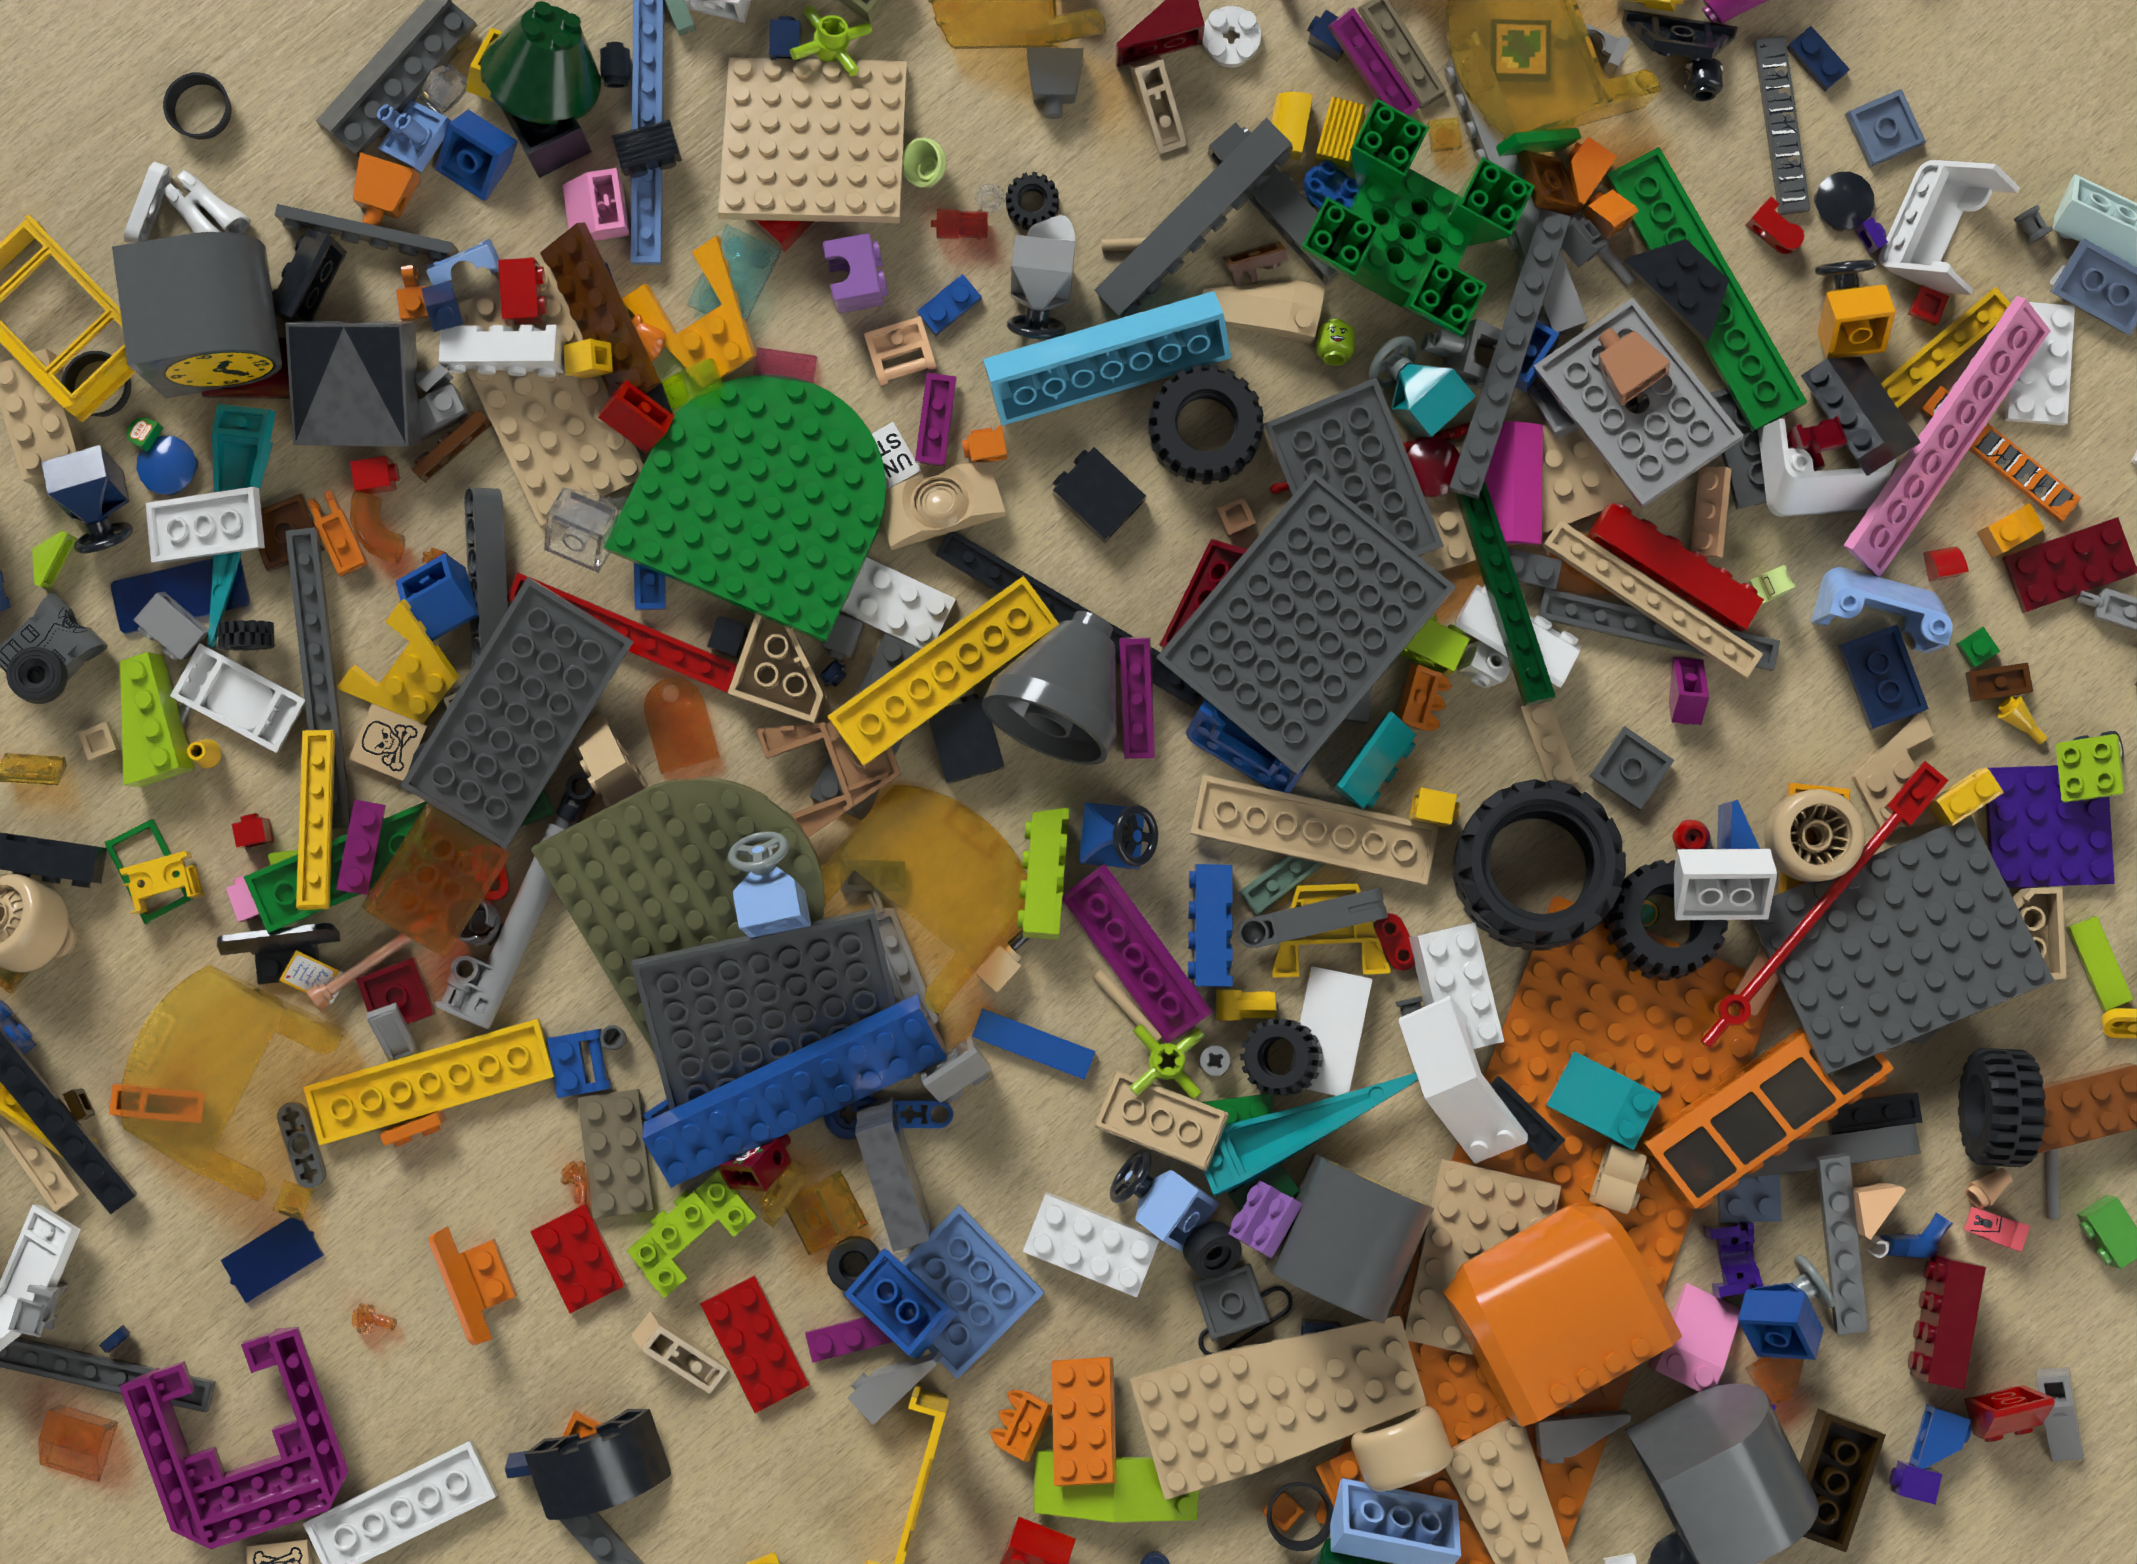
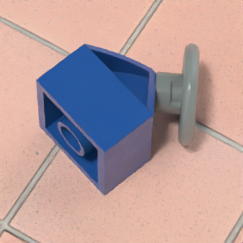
M1797 1255L1794 1258L1795 1265L1801 1276L1791 1283L1747 1289L1745 1292L1738 1321L1757 1357L1816 1360L1824 1329L1811 1305L1810 1299L1816 1296L1824 1306L1833 1308L1835 1306V1298L1822 1276L1803 1255Z

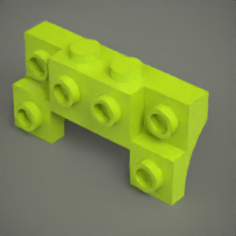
M719 1170L692 1193L686 1190L673 1201L676 1207L668 1214L663 1210L650 1221L653 1227L626 1250L644 1271V1276L663 1298H666L688 1278V1275L678 1265L674 1257L715 1221L719 1220L729 1233L735 1237L758 1217L738 1190L729 1189Z

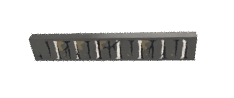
M1785 36L1756 39L1753 44L1776 201L1779 203L1777 207L1778 213L1780 215L1808 212L1810 210L1786 38Z

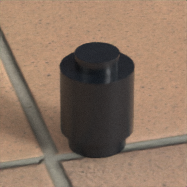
M607 42L606 47L600 49V72L605 87L624 88L628 86V80L631 79L630 49L624 47V44L621 42Z

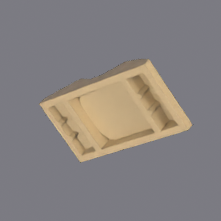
M976 462L954 465L939 475L926 479L905 480L886 490L885 510L882 521L890 548L894 550L1006 516V512L990 462Z

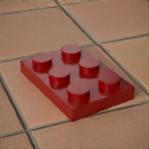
M587 1203L530 1231L570 1314L626 1286Z

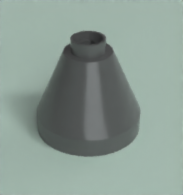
M1077 611L1074 613L1072 620H1065L1059 623L993 678L982 701V709L985 715L1004 733L1045 755L1083 765H1095L1104 762L1117 735L1115 644L1110 639L1113 632L1111 624L1100 616L1086 611Z

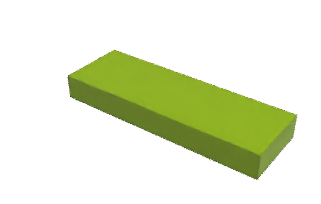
M2092 916L2066 927L2101 1010L2108 1011L2134 1000L2098 916Z

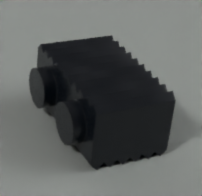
M670 119L612 135L620 167L625 176L630 175L631 178L642 177L648 174L647 170L658 167L660 170L671 169L677 165L676 162L682 161Z

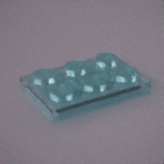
M726 224L720 236L722 240L721 247L724 257L729 263L730 277L734 290L738 293L742 317L747 322L781 251L762 240ZM702 272L687 304L691 308L708 314L722 303Z

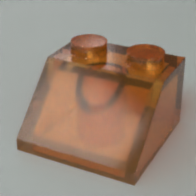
M61 1404L48 1409L38 1439L40 1465L99 1482L118 1422Z

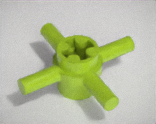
M813 6L806 7L803 14L816 30L812 42L790 49L792 59L798 60L816 53L825 62L839 61L850 76L858 74V66L846 51L848 50L849 41L872 33L871 24L865 22L848 28V24L843 18L835 15L821 18Z
M1142 1023L1132 1031L1151 1053L1148 1060L1150 1069L1129 1087L1130 1090L1138 1096L1157 1078L1163 1080L1175 1079L1191 1099L1194 1100L1201 1091L1183 1071L1186 1063L1184 1054L1205 1036L1203 1032L1196 1027L1177 1045L1170 1043L1159 1044ZM1163 1053L1173 1058L1175 1063L1173 1068L1165 1067L1163 1069L1160 1067L1159 1064L1162 1063L1161 1055Z

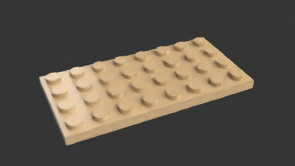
M546 263L540 265L545 270V284L541 285V295L545 296L547 300V314H543V323L527 325H533L534 328L542 329L543 331H546V325H557L567 338L566 344L582 341V334L575 320L570 315V309L563 294L557 288V281L551 268ZM500 285L459 303L464 324L458 326L477 325L483 327V331H489V327L492 325H504L512 328L513 331H519L520 325L507 326L502 320ZM466 369L541 528L635 484L644 466L636 446L598 418L609 399L608 390L601 375L588 379L568 376L565 373H556V377H541L537 375L538 372H526L525 376H513L507 374V371L496 370L494 375L478 373L477 369Z

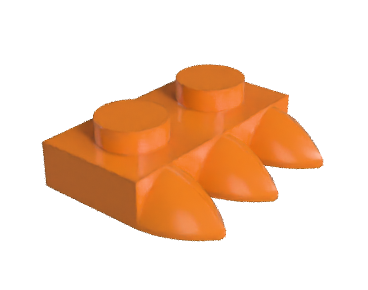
M1411 664L1396 716L1407 726L1417 730L1434 731L1440 728L1441 725L1438 719L1430 711H1440L1446 708L1443 698L1436 691L1443 692L1449 690L1452 687L1449 679L1444 674L1419 664Z
M1011 1390L1007 1392V1396L1016 1410L1004 1409L999 1411V1417L1008 1429H993L990 1431V1435L999 1448L1022 1461L1029 1462L1051 1414L1052 1404L1031 1392Z

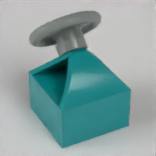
M1408 336L1396 337L1387 342L1375 355L1369 369V379L1377 377L1381 388H1388L1396 384L1391 406L1392 411L1413 436L1432 437L1476 396L1454 369L1414 364L1417 355L1415 341ZM1408 347V354L1405 357L1403 354ZM1394 348H1396L1394 353L1387 358V360L1383 361L1387 354ZM1387 371L1391 377L1382 380L1379 379L1378 374Z

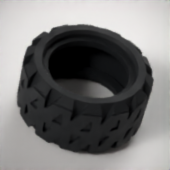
M1533 779L1514 783L1511 787L1498 790L1486 799L1470 817L1456 844L1453 857V880L1457 896L1465 906L1463 908L1464 911L1476 923L1478 928L1489 933V937L1506 946L1521 947L1522 950L1544 951L1555 947H1563L1574 942L1602 922L1603 918L1614 907L1622 891L1621 885L1626 874V853L1622 851V836L1612 817L1608 818L1605 808L1587 792L1580 793L1571 784L1555 780L1544 782ZM1525 819L1547 820L1567 830L1581 847L1586 863L1584 887L1575 903L1564 910L1548 914L1528 912L1510 903L1496 887L1490 871V850L1494 838L1499 831L1514 822Z

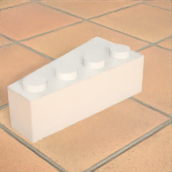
M477 325L455 326L440 330L439 363L451 373H465L466 369H477L478 373L494 375L496 370L507 371V374L513 376H525L526 372H538L537 375L541 377H556V373H565L563 345H566L567 338L557 325H546V331L534 328L533 325H520L519 331H513L512 328L504 325H492L489 327V331H483V327Z

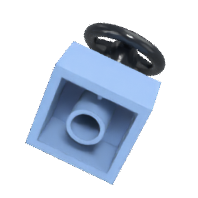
M1145 1150L1133 1154L1116 1174L1110 1188V1199L1113 1203L1119 1204L1128 1200L1133 1194L1137 1196L1139 1200L1136 1221L1165 1243L1183 1252V1246L1187 1237L1197 1227L1207 1223L1220 1203L1173 1170L1152 1178L1148 1175L1151 1166V1155Z

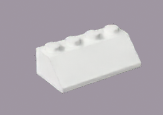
M1476 585L1458 614L1455 626L1507 656L1485 585L1483 588ZM1539 615L1535 618L1530 616L1551 683L1561 688L1580 653L1581 645L1577 643L1578 639L1574 635L1566 631L1559 633L1552 629V623Z

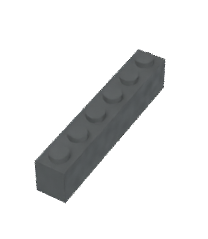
M1235 122L1209 145L1208 155L1219 165L1251 132L1246 127L1241 128ZM1275 166L1268 173L1271 176L1269 180L1259 189L1254 187L1247 196L1251 203L1321 281L1327 285L1339 273L1321 264L1300 249L1318 215L1313 208L1315 205L1309 200L1306 193L1300 194L1293 186L1295 184L1294 180L1286 171L1280 172Z

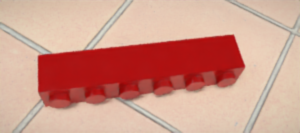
M1611 503L1604 507L1587 538L1729 629L1740 632L1747 630L1764 601L1762 597L1757 595L1758 591L1754 587L1746 583H1738L1732 579L1733 575L1724 568L1713 567L1707 563L1708 559L1701 553L1688 551L1682 547L1683 543L1676 537L1663 535L1657 531V526L1651 521L1638 519L1631 514L1632 510L1626 505Z

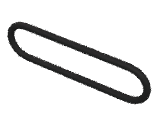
M1274 1286L1261 1293L1262 1298L1274 1291L1284 1292L1288 1297L1287 1308L1269 1319L1270 1323L1256 1327L1220 1351L1235 1347L1286 1315L1293 1305L1291 1293L1282 1286ZM1208 1328L1201 1332L1198 1339L1200 1350L1205 1355L1215 1353L1207 1351L1203 1345V1338L1209 1332Z

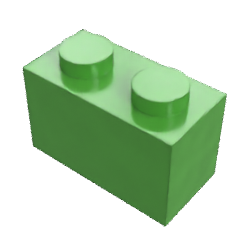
M2106 1195L2076 1214L2082 1222L2079 1224L2081 1231L2088 1239H2093L2098 1247L2096 1254L2106 1266L2109 1265L2122 1269L2137 1259V1227L2118 1197Z

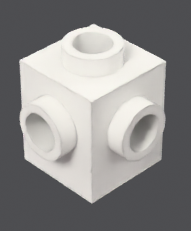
M1478 640L1468 646L1458 671L1470 677L1475 685L1489 688L1505 681L1510 672V667L1508 666L1510 662L1507 656Z

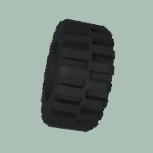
M1201 365L1192 366L1190 371L1185 372L1181 370L1177 372L1172 380L1168 379L1162 385L1160 392L1156 394L1150 409L1148 435H1150L1152 450L1158 455V461L1162 466L1166 465L1170 469L1169 472L1174 476L1180 475L1185 478L1186 482L1190 483L1202 481V485H1209L1212 481L1217 480L1221 483L1228 480L1233 474H1239L1253 459L1263 434L1262 406H1259V397L1255 390L1251 391L1249 389V383L1243 377L1241 379L1235 377L1234 371L1228 368L1226 372L1218 370L1217 365H1209V368H1201ZM1198 399H1211L1223 404L1230 411L1234 421V431L1231 439L1225 446L1215 451H1199L1191 448L1181 439L1177 426L1178 417L1188 403Z
M1659 860L1654 861L1650 865L1645 864L1624 878L1621 885L1622 891L1614 907L1604 919V928L1610 929V934L1606 937L1609 945L1615 944L1618 949L1614 953L1618 960L1625 958L1629 962L1626 966L1632 972L1639 969L1642 971V977L1648 979L1657 976L1659 981H1668L1674 977L1679 979L1695 972L1716 956V950L1722 947L1725 940L1722 934L1728 930L1727 920H1690L1689 937L1685 943L1678 947L1663 946L1647 934L1641 921L1642 904L1646 898L1653 894H1663L1674 898V868L1676 860H1671L1669 863Z
M1977 1049L1968 1056V1062L1963 1066V1075L1960 1078L1961 1085L1958 1091L1959 1131L1962 1135L1961 1141L1962 1145L1965 1146V1153L1970 1157V1160L1981 1166L2024 1167L2036 1158L2038 1148L2042 1144L2041 1137L2045 1129L2044 1117H2046L2044 1100L2046 1097L2045 1090H2043V1077L2039 1072L2040 1067L2035 1062V1058L2025 1050Z

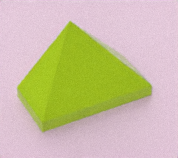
M60 531L32 548L35 585L49 591L51 590L77 537Z

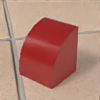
M1957 546L1923 552L1929 582L1954 578L1969 572L1966 559Z

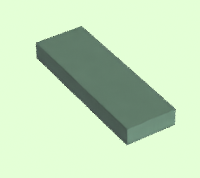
M1285 856L1239 891V894L1255 915L1258 916L1325 864Z

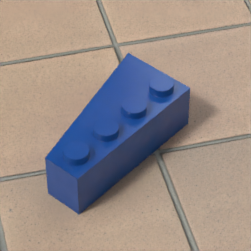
M1195 864V871H1189V889H1194V901H1189L1188 919H1194V931H1188V949H1194L1193 962L1188 961V979L1193 980V986L1233 987V976H1230V968L1233 962L1232 944H1230L1233 931L1231 913L1233 903L1232 865Z

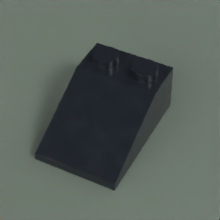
M501 107L539 178L592 152L577 120H573V117L558 120V124H540L514 116Z

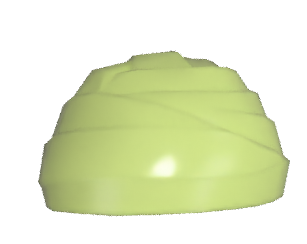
M930 138L912 140L903 152L902 173L904 177L917 187L929 188L937 184L946 171L947 160L944 149Z

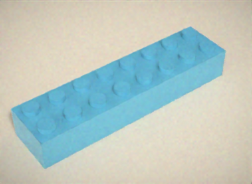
M1212 291L983 359L994 404L1001 425L1004 426L1173 376L1181 370L1185 372L1190 371L1192 366L1201 365L1203 367L1231 358L1224 313L1215 292Z

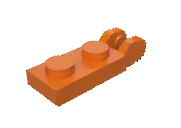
M329 490L325 492V499L333 513L324 517L320 504L314 498L308 500V505L315 518L314 524L319 530V535L337 574L343 577L368 565V562L345 512L341 509L334 493Z

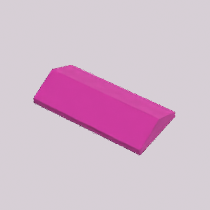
M1518 421L1504 422L1485 478L1506 544H1542V424Z

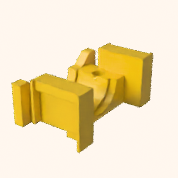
M185 850L119 869L121 875L129 876L130 883L123 884V886L129 887L135 908L134 911L129 913L138 915L148 912L145 899L169 890L185 888L187 896L190 898L205 896L196 869L198 866H186L185 863L186 859L192 858L191 852ZM179 871L180 875L176 878L175 873ZM142 881L145 882L144 887H141Z

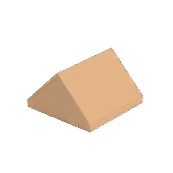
M1886 1182L1854 1186L1853 1194L1858 1236L1871 1240L1906 1189L1902 1186Z

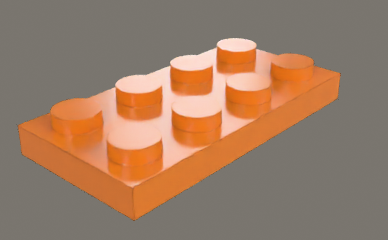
M1096 1357L1053 1360L1054 1486L1117 1483L1113 1358Z

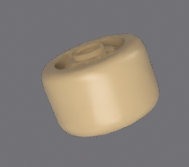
M1823 789L1807 790L1786 797L1772 810L1764 831L1766 849H1771L1775 866L1785 875L1804 882L1827 881L1845 874L1856 864L1865 844V827L1856 807L1842 795ZM1808 828L1812 829L1816 834V841L1813 845L1808 844L1805 839V832Z
M19 874L0 875V967L20 973L39 969L55 957L65 941L69 927L67 905L58 892L40 882Z
M1430 1406L1420 1407L1357 1432L1351 1439L1352 1450L1364 1481L1375 1492L1389 1491L1423 1480L1447 1467L1453 1459L1452 1447L1437 1411Z

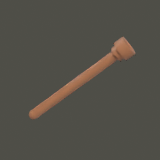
M433 914L427 915L327 985L325 983L320 986L316 984L307 990L308 996L320 1011L331 1004L330 1000L334 998L335 993L437 923V917Z

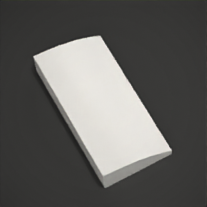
M1311 966L1300 1023L1310 1028L1312 1035L1317 1036L1319 1040L1317 1046L1322 1047L1323 1053L1319 1054V1060H1323L1322 1067H1318L1316 1071L1320 1074L1317 1079L1311 1080L1312 1085L1307 1088L1308 1090L1335 1096L1350 1091L1372 984L1371 978ZM1295 1048L1293 1051L1289 1072L1291 1071L1296 1062Z

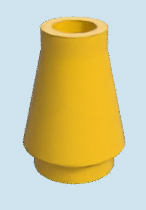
M202 739L191 743L187 748V754L197 766L207 769L218 764L221 759V748L212 739Z

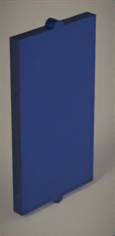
M298 1212L220 1261L231 1278L230 1284L236 1286L245 1303H248L324 1256V1253L314 1238L315 1232L309 1230Z

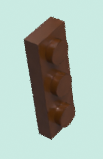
M480 410L476 413L470 412L460 421L461 426L453 433L450 431L444 434L438 440V446L430 453L428 451L424 452L415 460L416 465L411 470L419 479L426 483L492 425L491 421Z

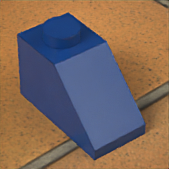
M1926 1404L1909 1463L1918 1468L1925 1469L1962 1450L1964 1443H1967L1971 1436V1419Z

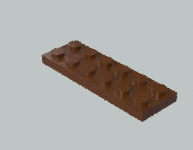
M576 223L543 249L540 254L553 272L557 281V288L563 294L568 304L570 315L575 320L582 334V340L595 339L611 343L613 372L601 375L608 390L609 398L625 380L646 394L658 386L661 381L586 223Z

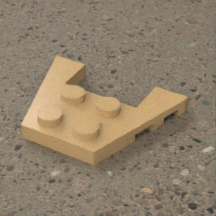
M1923 712L1915 714L1881 750H1878L1852 776L1878 830L1891 815L1884 807L1916 770L1907 749L1935 736ZM1927 806L1909 827L1937 824L1939 821L1929 806ZM1901 822L1896 829L1906 828L1907 826Z

